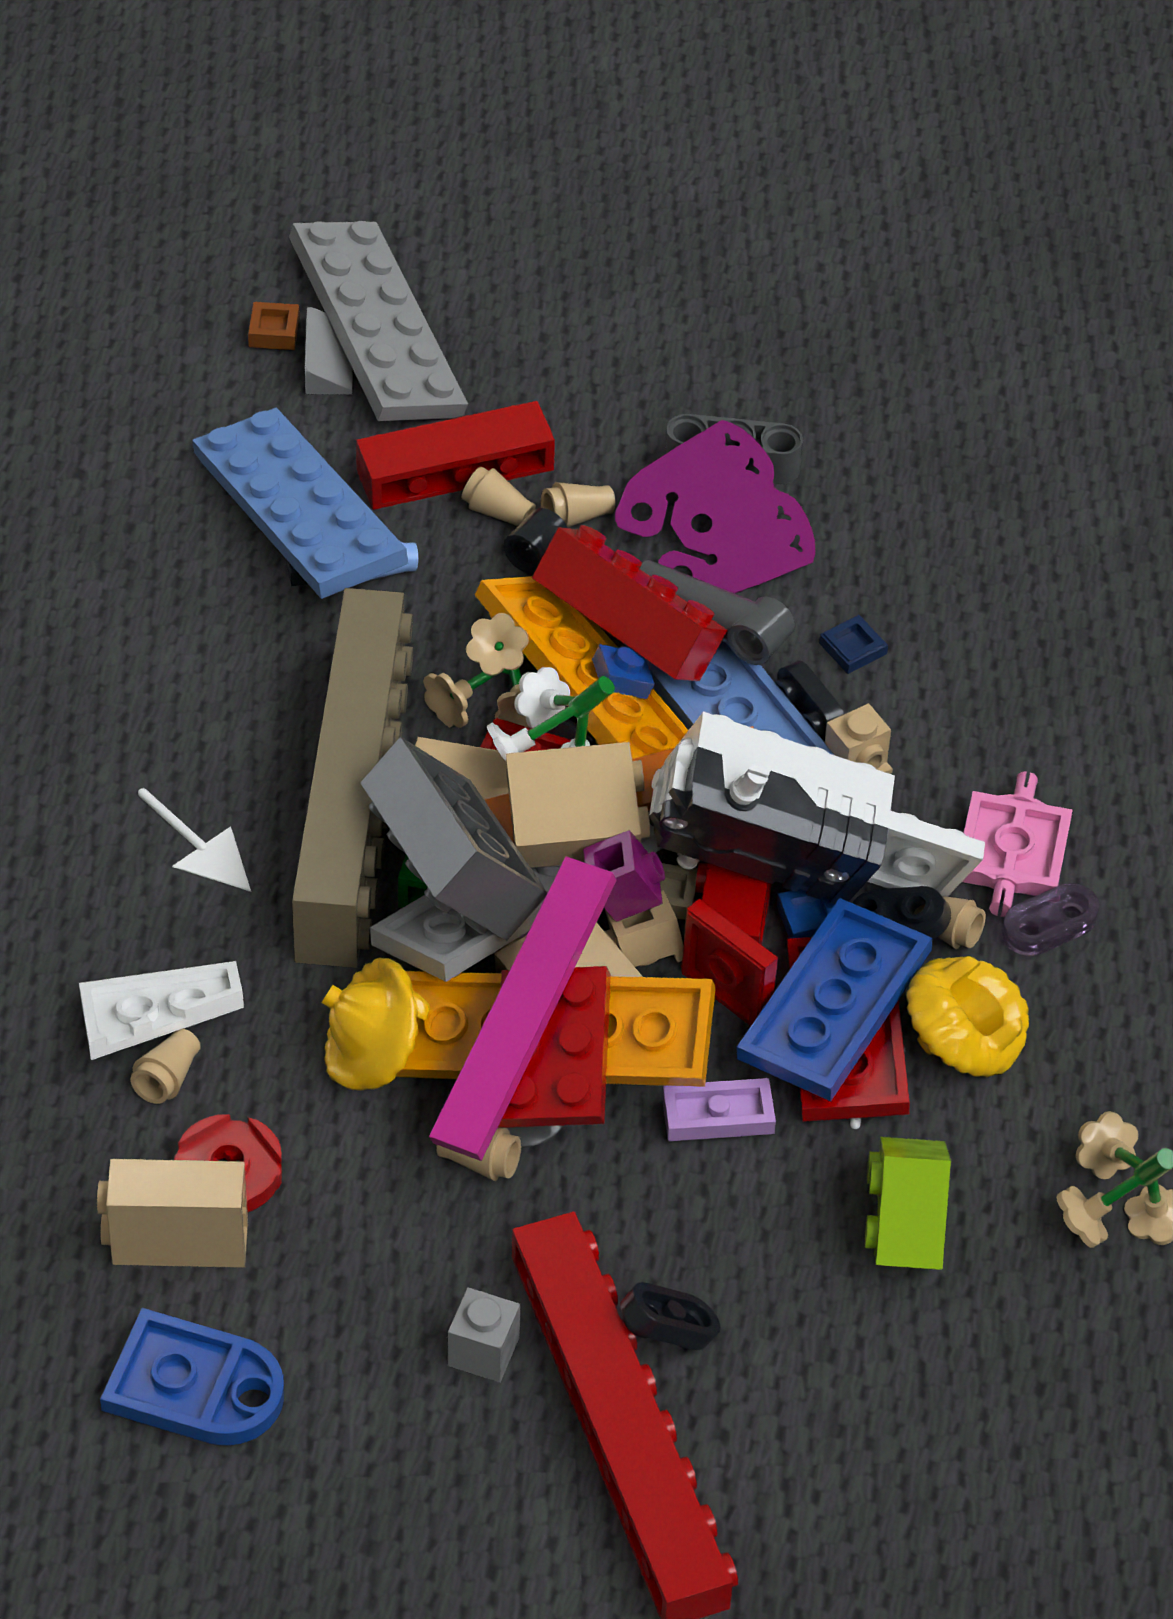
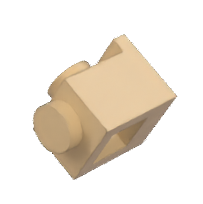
M869 703L827 722L825 744L835 756L856 763H867L877 770L889 774L892 773L893 769L887 763L891 729Z
M664 890L661 891L663 904L618 922L605 909L610 929L604 932L634 967L650 965L659 959L674 955L677 962L682 961L684 945L678 921Z

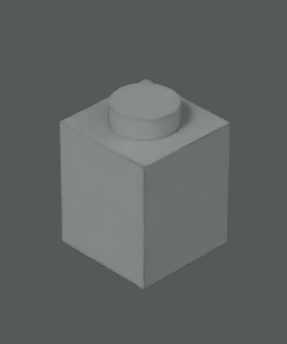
M468 1287L448 1331V1366L501 1382L520 1338V1303Z

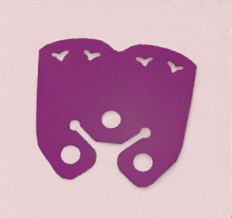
M724 420L717 422L641 469L627 483L615 511V522L619 528L642 537H651L662 530L668 505L666 496L670 492H675L678 495V500L674 503L670 523L684 547L706 555L714 554L718 561L713 565H709L703 559L674 550L662 555L658 563L671 569L677 566H686L691 570L692 577L734 594L811 564L815 557V539L808 518L795 498L774 488V465L769 456L750 434L737 425ZM725 434H729L730 439L739 442L740 446H725ZM750 458H753V466L759 470V474L745 469L749 464ZM637 503L648 504L652 508V516L646 521L634 519L631 514L633 506ZM778 506H782L784 515L791 517V520L777 519ZM698 514L709 516L712 520L711 529L704 533L695 531L691 526L693 517ZM796 535L800 536L798 545L802 548V552H799L794 547H790Z

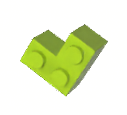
M880 1137L879 1152L869 1151L867 1184H869V1194H876L878 1197L877 1216L867 1215L865 1248L874 1249L876 1265L943 1269L951 1166L945 1141Z

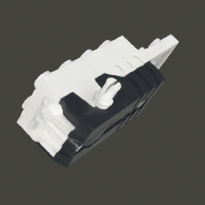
M703 711L666 758L664 765L657 769L652 780L651 787L654 790L649 817L654 824L657 847L678 853L677 862L682 868L690 870L695 868L699 861H703L773 884L775 881L782 883L783 888L795 892L798 889L804 890L807 896L816 899L825 897L830 899L829 903L836 904L839 898L849 902L866 882L888 889L928 886L936 889L942 896L948 897L983 860L985 848L984 841L966 836L959 830L945 829L921 821L914 815L891 811L895 775L877 770L867 763H856L829 754L826 750L819 747H808L781 738L777 733L771 731H760L733 722L732 719L724 715H713Z

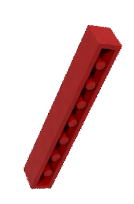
M575 1211L512 1229L513 1262L660 1619H700L729 1610L732 1588L738 1586V1576L734 1562L728 1552L721 1554L714 1539L717 1537L714 1515L708 1504H699L694 1492L697 1489V1481L693 1466L687 1456L679 1457L674 1445L677 1441V1434L673 1419L667 1409L660 1411L654 1398L657 1395L654 1375L647 1363L640 1365L635 1354L638 1347L636 1335L626 1327L615 1307L618 1305V1295L611 1275L609 1273L602 1275L598 1267L599 1250L590 1229L583 1231Z

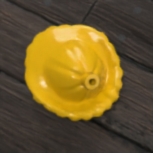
M967 956L933 959L924 964L912 977L909 989L906 992V999L909 1003L907 1010L909 1015L912 1016L914 1030L920 1035L917 1040L927 1054L941 1057L942 1062L946 1065L954 1066L958 1072L969 1073L975 1077H990L1003 1074L1011 1068L1025 1046L1026 1031L1029 1027V1009L1026 1000L1021 997L1018 985L1009 980L1007 973L990 963L978 961L974 957Z
M389 958L374 959L372 963L365 964L361 971L353 975L351 983L345 989L341 990L332 985L321 1003L330 1008V1028L327 1031L328 1041L325 1044L326 1054L324 1058L327 1067L326 1071L331 1080L351 1090L377 1089L389 1084L396 1078L397 1073L405 1067L408 1056L413 1052L415 1037L418 1034L416 1018L426 1020L430 1005L422 996L413 991L409 975L394 960Z

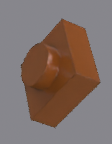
M253 302L248 332L249 347L295 350L300 320L299 305Z

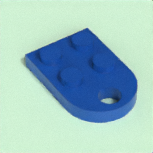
M141 1308L100 1398L101 1411L215 1445H236L259 1437L275 1423L283 1407L284 1380L281 1367L276 1358L259 1343ZM249 1390H261L269 1396L267 1402L258 1407L246 1406L238 1400L244 1392Z

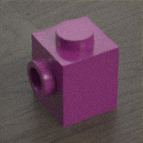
M630 830L583 848L585 863L608 870L615 875L617 881L604 908L616 922L663 904L660 882L665 880L663 865L658 855L654 851L648 853Z

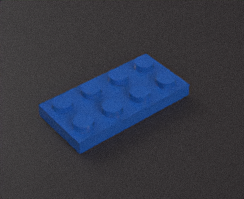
M839 898L738 1044L737 1059L831 1101L910 984L912 977L932 951V937Z

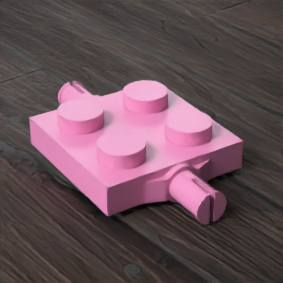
M1020 772L1017 775L1014 795L997 796L976 791L972 792L964 834L984 841L985 848L983 860L962 882L994 889L989 909L996 916H998L1001 900H1003L1001 917L1010 915L1014 893L1054 900L1056 898L1073 810L1050 806L1034 799L1038 778L1031 772L1027 787H1024L1027 772Z

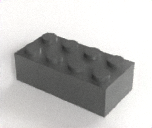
M400 737L360 782L372 800L368 805L370 810L390 828L387 833L388 838L395 846L406 853L409 858L405 862L406 866L416 877L425 882L428 887L424 891L425 896L441 911L449 913L451 909H454L477 932L485 934L489 930L507 941L545 899L547 891L470 779Z

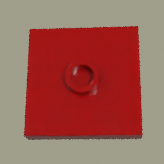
M699 898L687 908L682 974L687 978L712 979L715 985L714 999L751 1026L774 993L778 957Z

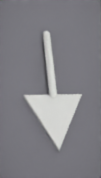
M144 788L138 791V796L197 848L172 867L251 892L231 826L205 843Z

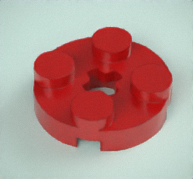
M230 1114L210 1116L188 1128L178 1143L179 1150L174 1160L219 1161L225 1158L227 1161L239 1160L244 1162L247 1212L253 1211L266 1203L282 1183L280 1143L275 1134L258 1120L248 1117V1123L231 1121Z

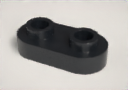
M798 660L780 668L777 673V681H775L776 685L825 743L827 722L844 715L841 706L803 661Z
M928 886L869 890L859 895L852 902L869 911L877 909L876 914L932 937V940L943 934L951 920V909L948 902L936 889ZM925 905L920 913L914 914L919 906Z
M639 1282L620 1303L626 1327L640 1338H650L674 1344L684 1349L703 1350L720 1332V1322L714 1311L704 1301L688 1293Z

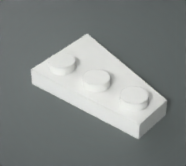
M236 961L79 983L91 1060L244 1008L242 986Z

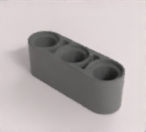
M680 414L673 417L666 426L665 454L721 420L731 422L750 434L765 450L774 465L773 484H787L793 482L799 476L803 437L800 431L792 425L696 414ZM725 434V446H740L739 442L732 441L729 434ZM750 458L749 464L745 469L759 474V470L753 466V458Z

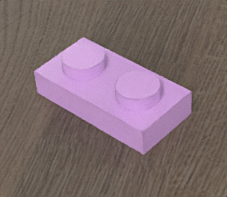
M769 1078L706 1082L705 1087L663 1085L662 1101L668 1141L775 1134L776 1119Z

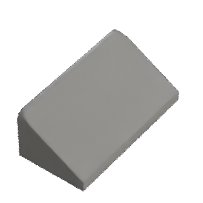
M307 307L305 348L306 394H352L353 368L326 313L316 308Z

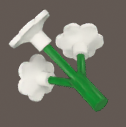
M542 667L537 673L527 672L522 675L519 681L521 692L515 698L514 703L516 712L526 716L527 725L532 729L528 731L527 728H523L510 736L504 733L497 724L490 723L487 725V730L493 738L495 747L505 761L507 753L528 750L536 745L535 739L573 716L578 718L575 738L570 742L564 743L561 748L590 746V743L586 740L589 712L614 693V684L608 677L601 676L579 695L570 696L569 686L559 680L558 672L552 667Z

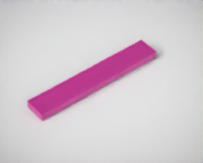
M565 856L429 1135L434 1144L482 1161L617 881L613 872Z

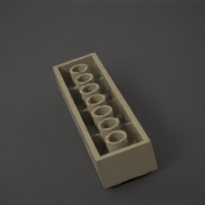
M344 589L292 899L296 963L357 968L360 949H370L372 919L367 918H369L370 909H376L378 897V878L371 877H375L376 868L382 869L384 838H377V836L381 837L382 829H388V825L370 810L368 805L372 800L360 782L393 744L402 737V722L395 721V719H399L400 713L405 714L408 684H402L401 681H405L406 676H411L413 647L405 646V643H411L413 614L404 613V593Z

